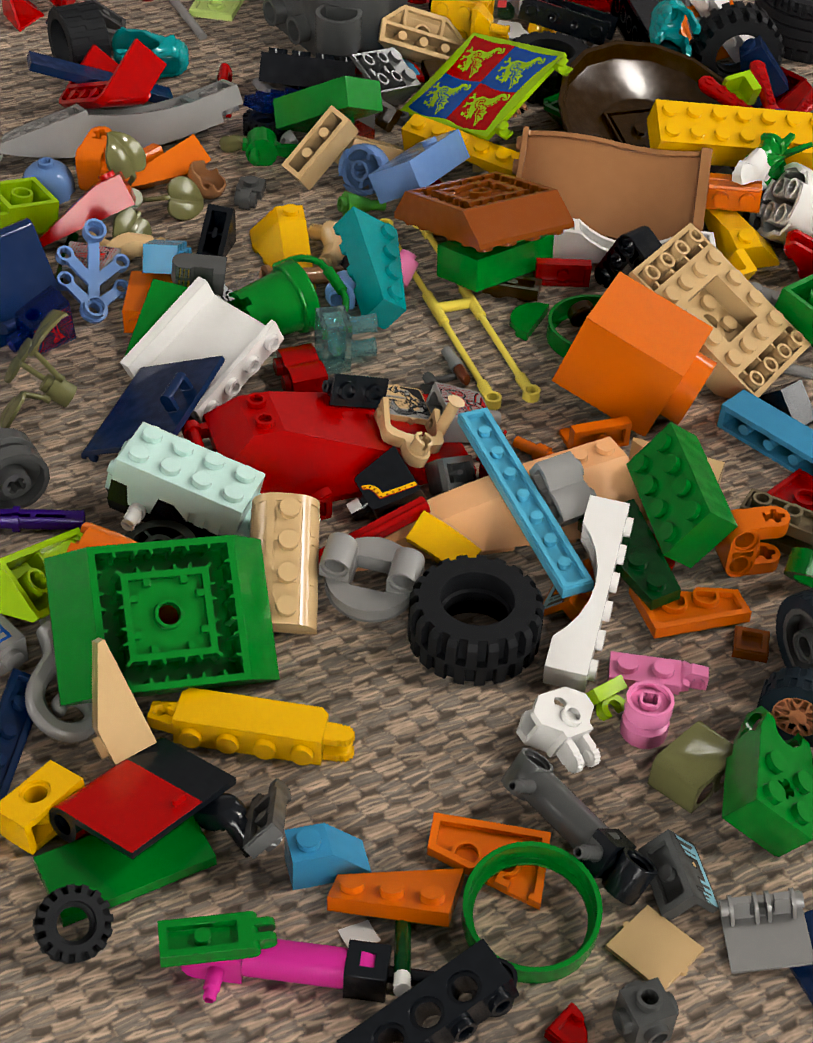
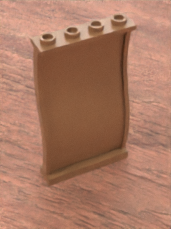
M524 126L523 136H517L516 152H520L519 159H514L512 175L557 189L571 217L580 219L600 235L617 240L624 233L641 226H647L653 231L658 240L661 241L673 237L690 222L698 230L703 231L713 149L702 147L701 151L660 150L572 132L529 130V126Z

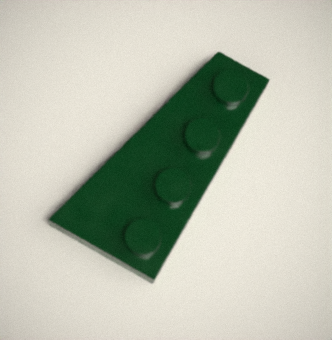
M634 499L626 501V503H630L628 517L634 518L630 538L623 537L622 541L623 545H627L624 564H617L615 571L620 573V577L647 607L653 610L680 599L681 588ZM584 517L578 519V530L582 532Z

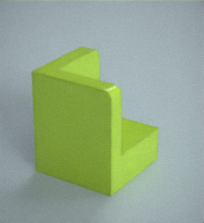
M750 70L727 76L722 82V85L727 90L734 93L747 105L755 104L762 89Z

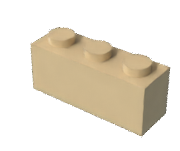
M331 105L282 163V167L300 184L310 190L359 131L349 118Z

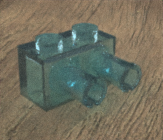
M345 305L315 308V349L328 375L351 372L352 358L377 356L375 337L352 340L353 334L378 332L376 313L350 316L346 311Z

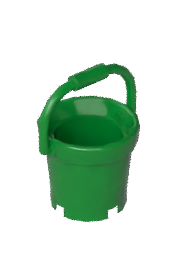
M302 254L274 263L271 273L239 290L229 293L230 297L235 298L229 301V304L264 325H267L272 319L277 323L283 336L294 332L307 333L314 330L318 332L335 325L345 317L349 310L350 300L346 292V285L332 266L329 267L319 258ZM297 262H310L323 270V274L342 298V308L337 315L321 322V308L317 293L307 273Z

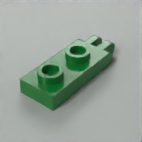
M253 911L157 921L161 968L253 958L261 954V949L272 948L278 943L277 934L273 932L276 929L275 919L270 916L257 917V914Z

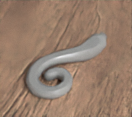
M49 615L39 620L40 626L36 630L42 657L31 673L26 686V710L35 726L47 736L62 742H80L95 733L92 728V703L60 706L58 693L52 699V714L45 700L46 689L56 675ZM70 706L78 708L83 714V720L79 722H65L58 718H62Z

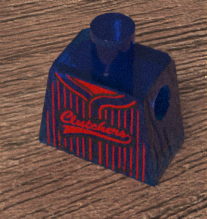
M52 285L14 314L17 331L5 337L7 345L14 353L18 352L26 338H33L43 318L53 309L64 311L69 316L63 318L48 333L38 348L40 354L42 355L76 339L70 303Z

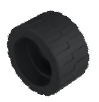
M85 1L52 7L50 9L47 19V30L53 57L81 64L91 46L95 44L111 58V44L107 26L102 13L95 3Z

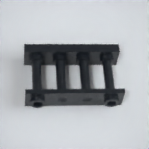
M523 0L518 19L571 35L596 45L604 44L606 39L613 40L620 17L569 0Z

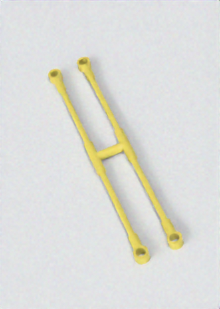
M380 219V221L384 223H389L393 226V221L391 219ZM420 230L423 237L428 239L437 253L438 242L432 232ZM399 244V250H400V252H401V250H402L403 248H402L401 245ZM415 271L412 278L422 292L423 300L439 326L444 328L477 382V388L483 396L488 409H499L501 407L502 395L493 391L489 383L482 378L449 325L446 312L470 309L475 318L480 320L514 373L515 380L523 391L522 399L528 403L539 401L540 387L531 384L526 374L520 371L487 320L485 311L472 291L457 284L459 293L463 297L462 299L438 302L433 293L427 289L417 271Z

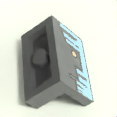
M668 829L638 849L640 853L651 860L658 870L650 885L661 916L668 920L674 919L696 904L711 913L719 910L718 902L694 844Z

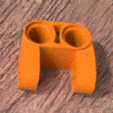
M98 126L92 128L76 151L75 164L80 190L87 191L97 181H100L99 175L109 171L105 159L107 132L112 130L108 127Z
M778 506L731 510L738 527L715 546V551L726 574L737 578L745 575L774 572L779 564L780 551L776 546L760 542V540L776 539L785 536L791 520L790 514L787 510Z

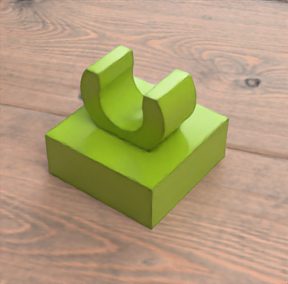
M620 674L585 693L593 705H596V714L599 719L605 721L613 717L608 709V704H611L617 713L624 711L625 700L620 695H617V693L628 686Z

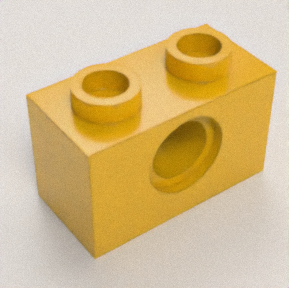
M52 760L48 761L0 800V834L21 849L34 855L57 835L50 823V809L84 787L83 778Z

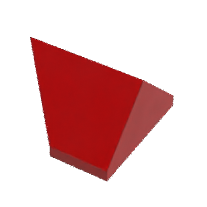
M2 0L3 14L19 32L44 16L40 9L29 0Z

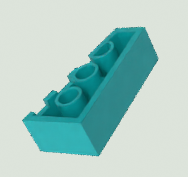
M353 206L333 226L335 235L341 236L342 239L339 247L342 255H347L350 264L346 269L349 277L356 283V287L353 290L362 318L382 329H387L406 311L398 232L391 224L384 223Z

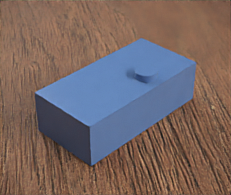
M458 128L418 142L370 173L368 177L379 203L383 204L401 198L405 191L431 185L470 158V155Z

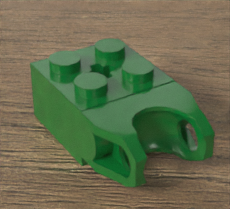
M761 705L746 715L740 731L733 740V753L726 758L722 819L772 855L780 857L813 840V756L809 742L799 733L794 738L784 741L778 733L773 715ZM760 719L756 729L752 730L753 725Z

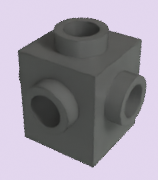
M658 977L645 982L636 980L625 985L619 990L615 1009L612 1012L614 1025L618 1033L624 1037L626 1043H665L671 1040L679 1015L678 1005L671 992L665 991Z

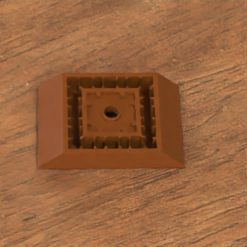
M498 171L405 191L394 212V218L404 221L406 225H414L419 230H428L433 235L444 236L448 241L461 243V246L473 247L477 252H490L493 250V247L499 245L504 247L514 246L520 240H539L540 236L545 234L560 235L564 233L563 230L574 228V220L557 189Z

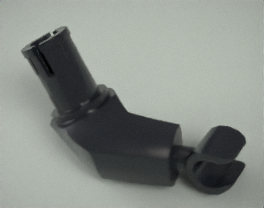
M223 793L193 815L195 821L205 830L214 832L226 830L244 853L245 858L250 857L242 848L245 827L248 821L245 816L247 807L236 796Z

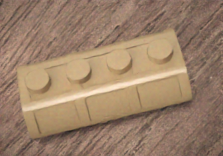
M268 492L259 494L252 500L250 538L261 539L273 632L317 634L320 502L309 495Z

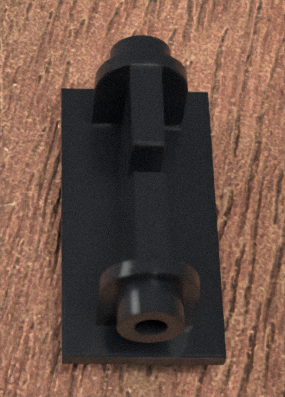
M334 373V377L323 381L322 390L330 396L329 405L377 409L382 397H386L389 379Z

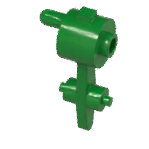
M255 127L248 132L246 138H243L242 151H246V157L252 165L270 166L276 161L277 156L287 158L298 144H281L277 141V137L271 129Z

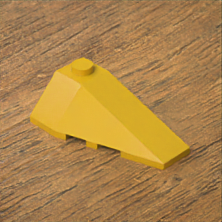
M286 204L284 206H276L249 230L252 249L262 257L265 265L272 267L274 263L300 254L311 255L303 205ZM297 262L302 268L313 267L310 262Z
M720 208L717 210L705 209L704 222L709 232H714L716 246L727 260L736 250L744 248L756 268L778 266L780 264L770 243L737 211L720 210Z

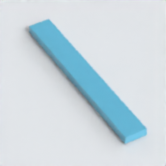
M486 407L459 413L457 421L560 597L566 598L593 591L594 580L489 409Z

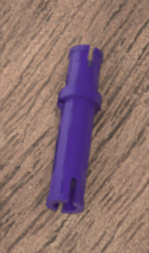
M13 506V509H0V529H12L13 532H20L21 529L72 530L77 527L81 530V525L86 522L85 509H22L21 506Z

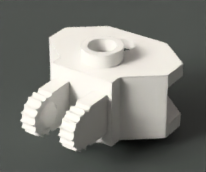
M564 686L538 695L533 708L522 714L516 733L524 745L546 752L549 758L557 756L561 763L565 765V769L571 772V774L582 771L585 766L594 767L601 761L600 752L589 735L594 729L590 724L594 705L587 694ZM554 700L560 701L564 707L556 705Z

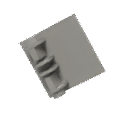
M792 887L788 888V891L769 894L767 890L763 891V895H756V892H751V896L732 898L731 895H726V899L717 900L731 974L813 965V949L803 911L805 904L802 891H794Z

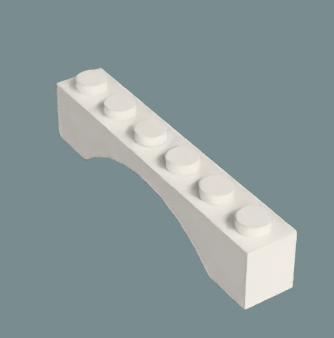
M572 218L574 220V228L563 230V234L554 235L553 258L591 260L592 264L599 263L616 241L600 235L580 219ZM701 231L705 238L716 248L714 232ZM672 237L661 240L660 243L664 245Z
M593 495L589 496L580 541L591 561L595 586L589 601L581 613L569 625L552 636L544 665L543 683L559 687L566 686L585 692L588 680L595 681L599 660H594L593 657L595 650L602 652L606 631L601 630L602 621H610L613 601H608L610 592H617L620 573L615 572L617 564H624L627 545H623L622 541L623 537L630 538L634 518L628 517L630 503Z

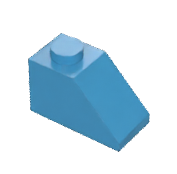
M326 823L284 830L285 862L293 890L334 883L337 874L372 873L363 841Z

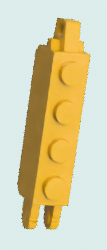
M192 687L181 692L179 701H152L147 714V723L150 728L173 734L174 743L182 744L188 748L204 747L217 749L225 754H233L235 752L249 754L264 760L275 758L292 761L303 766L309 764L321 766L322 760L346 762L353 759L354 756L353 741H355V731L350 726L329 722V714L323 707Z

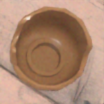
M193 161L189 167L187 177L197 185L203 198L215 199L220 197L227 186L225 178L219 174L217 168L208 170L205 166V161Z

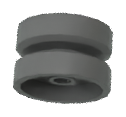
M0 428V509H13V506H21L22 508L30 506L38 501L47 489L50 480L49 467L24 432L15 428Z

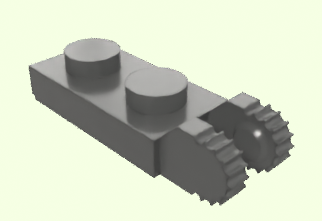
M279 778L270 783L266 796L258 793L252 799L251 807L248 810V821L245 827L242 848L253 859L264 850L267 852L272 851L284 838L286 808L292 797L288 786Z

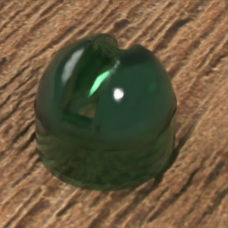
M507 2L506 8L498 7L497 16L505 20L513 19L515 16L514 6Z

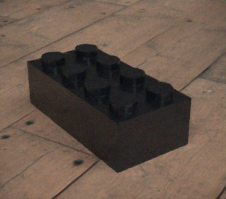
M269 47L268 52L261 51L259 81L311 87L342 76L362 78V73L350 57L339 56V61L334 60V55L316 53V57L312 58L311 52L292 50V55H288L287 49Z

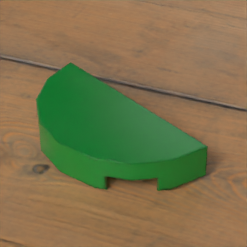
M540 302L526 303L512 310L509 325L516 331L515 335L527 341L548 314L549 304Z

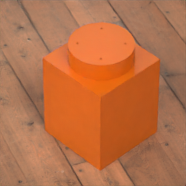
M619 272L586 317L552 381L611 418L628 416L632 422L631 430L639 435L646 436L659 415L678 425L706 383L717 362L699 351L713 330V327L624 273Z

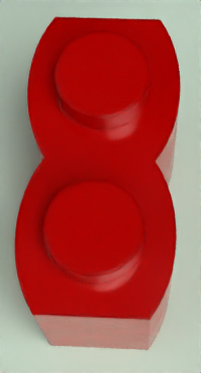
M312 343L276 350L277 358H273V368L276 376L281 375L283 391L323 392L322 384L324 380H328V374Z

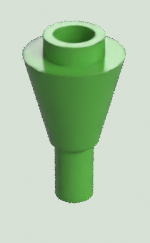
M344 191L342 196H339L337 202L338 211L342 212L343 216L353 206L365 213L370 210H386V203L380 204L379 200H370Z

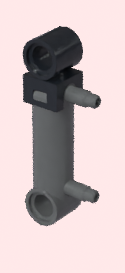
M522 748L501 779L503 786L517 798L527 801L574 849V856L585 865L594 878H602L601 883L609 894L626 905H634L657 875L658 870L656 866L645 855L635 850L637 847L619 829H610L553 773L554 768L543 755L530 748Z

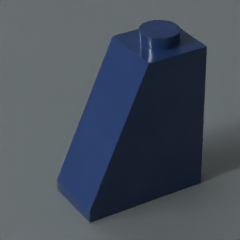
M759 35L756 38L746 40L739 47L741 72L749 70V64L752 61L760 60L766 65L774 98L789 91L788 78L762 37ZM759 96L755 104L751 105L753 108L762 106Z

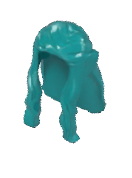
M663 0L657 3L651 13L650 43L659 45L663 40H670L681 47L682 54L691 57L692 48L689 45V40L687 37L679 34V29L684 20V15H686L693 34H699L701 32L699 20L695 18L693 12L682 1Z
M121 27L115 31L112 37L113 59L118 64L134 39L137 38L167 64L158 80L163 77H177L187 70L189 65L187 45L183 41L176 39L174 35L165 37L147 30Z

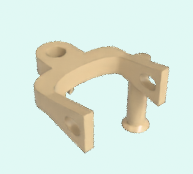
M449 395V402L442 415L440 414V409L434 408L425 424L427 433L425 432L423 436L422 431L414 435L398 430L391 425L389 398L382 397L373 415L380 430L382 440L387 444L400 448L402 458L408 465L414 468H422L428 461L430 454L439 452L444 443L443 437L459 408L465 406V402L457 395Z

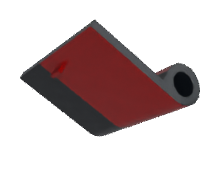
M158 737L155 738L157 743L118 763L52 807L49 811V819L55 832L64 841L74 842L89 832L127 857L134 859L236 784V777L183 749L174 742Z

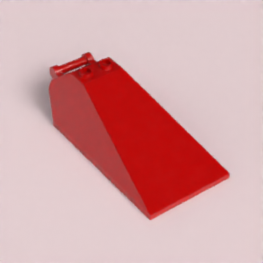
M266 391L237 396L204 414L203 423H199L196 420H188L181 429L185 439L205 448L202 439L209 438L214 452H218L225 457L265 473L260 491L261 494L282 492L310 496L317 490L328 486L333 493L332 502L362 495L354 480L355 477L393 447L381 438L380 430L373 415L376 409L329 405L330 396L325 392ZM422 394L426 401L429 394ZM390 420L393 427L406 433L415 435L417 432L422 431V436L425 432L427 433L425 425L415 423L410 425L407 422ZM444 442L438 453L430 454L426 463L441 458L465 456L468 453L461 442ZM396 447L397 451L402 457L400 448ZM405 462L418 485L428 483L425 467L414 468Z

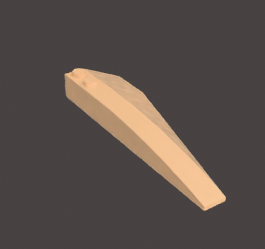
M610 436L522 464L530 476L529 470L536 462L571 451L574 457L582 463L584 469L583 479L595 491L596 496L621 502L634 499L646 523H650L626 465L630 460L627 454ZM489 475L427 500L431 511L429 514L446 523L482 550L480 555L514 551L515 547L530 546ZM416 521L384 537L402 547L414 548L421 552L425 559L431 558L432 562L435 561L434 557L406 542V536ZM578 522L561 527L570 543H576L577 539H581ZM358 567V568L356 569V572H357V571H365V570H368V569H364V568H359V567Z

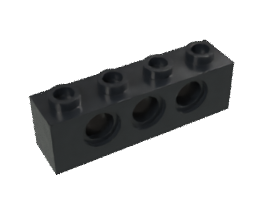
M482 938L338 1039L337 1043H393L396 1041H403V1043L461 1042L472 1036L478 1025L492 1015L498 1016L507 1011L512 1006L514 999L519 996V993L511 975ZM465 991H477L471 1000L465 1002L458 1001L461 994ZM434 1015L441 1016L436 1025L429 1028L422 1027L428 1017Z

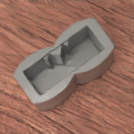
M571 451L536 462L529 470L533 483L561 527L578 522V519L584 517L589 496H596V493L584 481L582 463L574 457Z

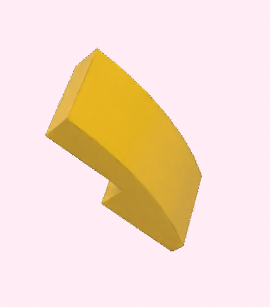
M426 511L422 512L406 536V542L434 557L436 563L447 558L451 561L456 560V557L460 555L476 558L482 552L478 546Z

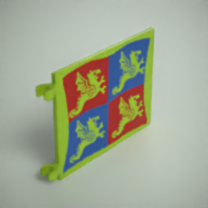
M473 32L400 111L408 112L410 117L414 114L421 115L455 129L459 128L463 132L488 141L495 134L504 140H508L514 134L513 130L511 131L507 128L509 126L507 121L554 70L563 76H568L573 68L566 65L568 59L565 52Z

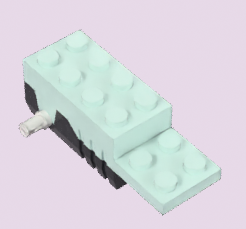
M142 422L132 438L124 442L118 456L110 461L107 468L108 475L105 489L108 492L107 501L109 508L125 514L123 516L124 519L121 521V526L126 531H133L136 524H139L140 521L170 520L188 527L196 538L221 535L250 537L252 500L255 496L261 494L260 491L266 474L225 457L218 452L211 451L187 439L162 430L157 426Z

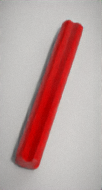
M419 496L348 535L354 539L360 537L384 538L417 521L423 511L430 513L429 504L423 496ZM325 546L319 549V562Z

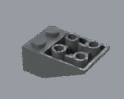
M394 47L352 54L350 56L366 79L380 81L382 99L393 106L405 103L421 86L415 72L407 66L402 59L401 53Z

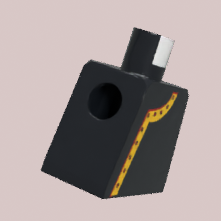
M393 446L355 477L354 480L362 495L346 505L354 519L358 520L371 511L379 518L419 496H423L426 501L427 498L396 447Z

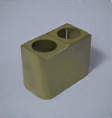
M699 720L656 756L652 763L647 784L692 814L713 795V792H717L724 786V782L720 783V780L726 769V758L733 753V744ZM713 782V787L709 794L697 804L700 793L709 783Z

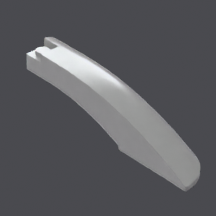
M221 79L175 98L135 107L84 109L75 104L3 134L4 136L1 137L2 142H0V154L38 158H75L76 151L88 132L98 126H105L112 131L128 134L136 139L142 148L152 143L161 145L223 123V116L240 110L238 105L243 104V100L237 84Z

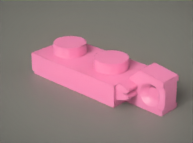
M610 652L608 681L621 674L628 686L627 688L636 682L649 680L663 684L670 689L672 694L679 695V692L689 691V688L706 691L709 681V667L694 663L690 664L686 661L681 662V660Z

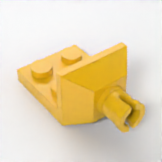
M432 0L430 12L447 17L465 40L473 32L509 40L508 32L510 33V26L493 23L494 18L484 3L470 0Z

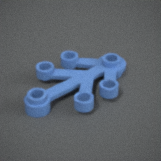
M96 218L87 220L82 228V236L87 242V268L74 255L73 249L69 246H60L55 254V260L59 264L68 265L87 285L86 293L74 282V277L70 272L61 271L56 277L60 290L68 291L80 303L79 312L82 318L94 324L105 320L108 315L107 306L117 298H125L128 282L124 279L116 280L112 288L102 296H100V286L116 273H124L130 265L129 258L125 254L120 253L115 255L112 262L100 271L99 243L105 237L107 228L101 220ZM89 231L94 232L97 236L91 235ZM60 253H66L69 258L62 257ZM116 261H122L125 266L118 265ZM60 278L67 279L69 284L62 283ZM117 286H122L125 291H119ZM89 308H94L97 313H93Z

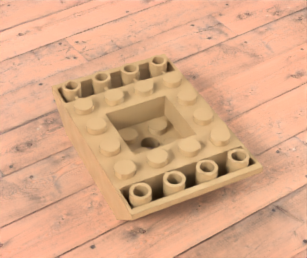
M691 222L629 273L630 278L713 327L699 352L717 362L705 385L718 396L732 398L742 390H746L759 398L811 345L804 335Z

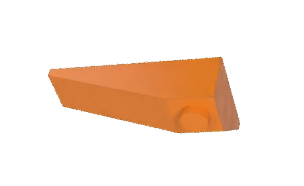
M192 134L146 164L144 170L135 172L136 180L130 187L142 190L167 184L174 177H187L189 167L193 161L203 160L206 166L211 161V158L196 136Z

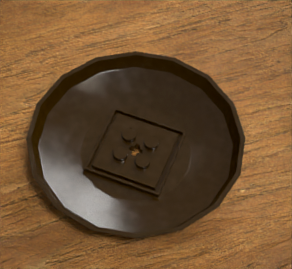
M615 40L584 49L569 65L573 70L568 76L562 77L558 98L559 113L565 132L591 135L650 148L647 117L656 99L722 105L700 91L698 80L702 76H711L722 85L724 79L695 58L661 45ZM711 165L710 173H716L724 166Z

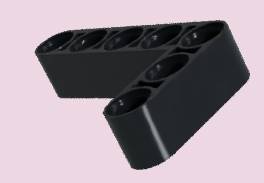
M641 226L619 236L594 270L597 283L603 284L604 288H608L619 272L629 276L632 270L658 250L662 244L653 231L647 226Z

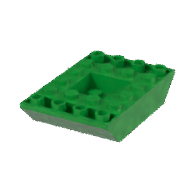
M221 535L94 546L44 558L60 706L92 703V641L98 637L105 639L134 698L180 693L192 687L215 689L280 680L261 539L239 535ZM164 605L174 607L178 612V621L170 625L162 622L159 618L160 607Z

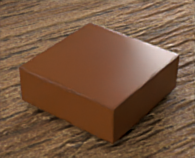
M735 625L732 657L767 663L770 631Z

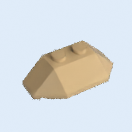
M408 5L401 6L381 19L378 42L385 49L394 47L401 53L402 58L419 63L422 60H448L466 41L447 17Z

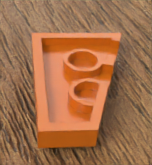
M630 587L628 592L654 639L750 622L752 614L738 589L696 587L693 592L681 591L680 599L650 610Z
M434 812L427 855L452 868H464V874L469 876L474 867L486 855L499 847L523 841L550 844L551 832ZM534 865L510 867L495 874L485 884L540 910L546 868Z
M464 868L337 874L327 896V911L449 927L463 886Z

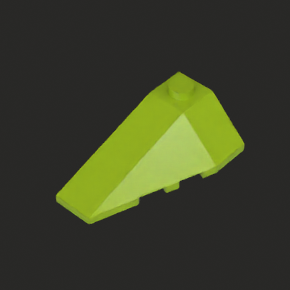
M79 527L0 558V614L33 623L50 615L44 558L66 553L71 542L76 543L77 540L80 541L83 533L80 532Z

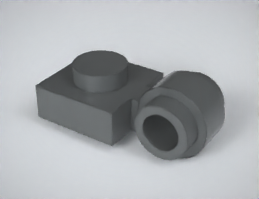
M252 175L241 176L234 195V205L239 206V209L245 210L256 208L257 201L262 200L266 188V179Z

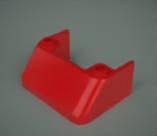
M137 38L134 39L119 64L93 44L81 64L112 72L113 75L107 81L86 83L70 81L59 98V104L64 108L78 104L84 109L144 105L150 99V91L167 64Z

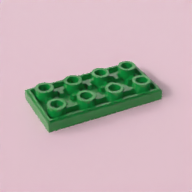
M194 816L184 821L134 859L127 857L93 835L33 857L34 866L48 895L66 885L75 884L80 886L83 884L90 886L89 889L93 891L98 890L102 894L103 900L109 902L111 906L109 909L217 865L216 855L199 824L195 821ZM76 907L66 908L58 916L63 927L88 918L83 910Z

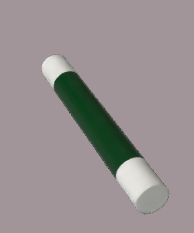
M395 920L393 992L396 996L400 997L411 989V922Z

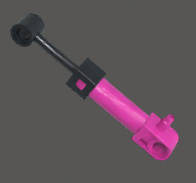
M277 939L278 943L276 946L261 949V954L257 957L180 966L182 971L188 976L205 979L203 1000L206 1003L216 1001L222 982L242 984L243 976L343 989V998L384 1003L386 1000L388 983H393L394 966H390L392 949L390 944L351 939L349 940L348 948ZM498 958L513 978L517 987L518 976L514 966L507 960ZM411 968V986L417 985L435 971ZM468 990L464 993L472 994L473 998L476 995L477 991ZM512 1004V1006H511L507 1011H505L504 1013H502V1014H500V1015H498V1016H493V1015H492V1016H490V1017H500V1016H502V1015L507 1014V1013L512 1009L513 1004Z

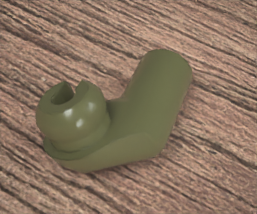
M223 136L219 141L221 150L229 153L242 149V141L246 136Z

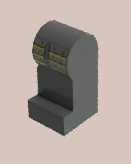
M192 253L177 254L172 259L171 281L173 284L189 287L200 276L209 283L215 295H223L227 257Z

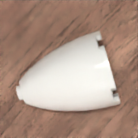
M791 162L785 165V172L778 180H771L762 199L772 201L767 205L762 203L759 213H757V216L761 217V227L757 231L764 238L785 245L787 232L795 229L813 238V170L798 162Z

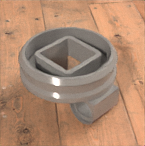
M335 532L328 536L319 562V575L325 576L326 595L333 607L340 613L357 621L382 622L397 617L409 607L410 593L413 591V585L424 572L425 557L414 548L402 547L385 538L360 537L354 539L346 533ZM359 567L388 574L386 591L382 592L352 585L356 569Z

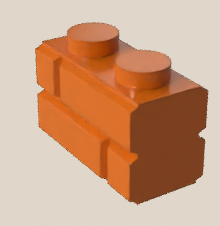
M710 173L706 209L717 210L720 208V210L759 213L762 180L741 185L732 181V174Z

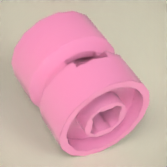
M649 680L636 682L629 687L620 723V734L631 746L639 749H653L665 742L670 725L669 720L675 704L674 695L669 688L661 683Z

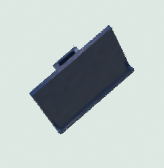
M28 218L0 229L1 348L34 333V330H37L43 318L51 310L69 311L35 227Z
M223 355L140 368L81 453V458L86 459L88 457L90 461L97 462L99 459L98 455L119 453L124 442L132 438L142 422L157 426L177 436L225 362Z

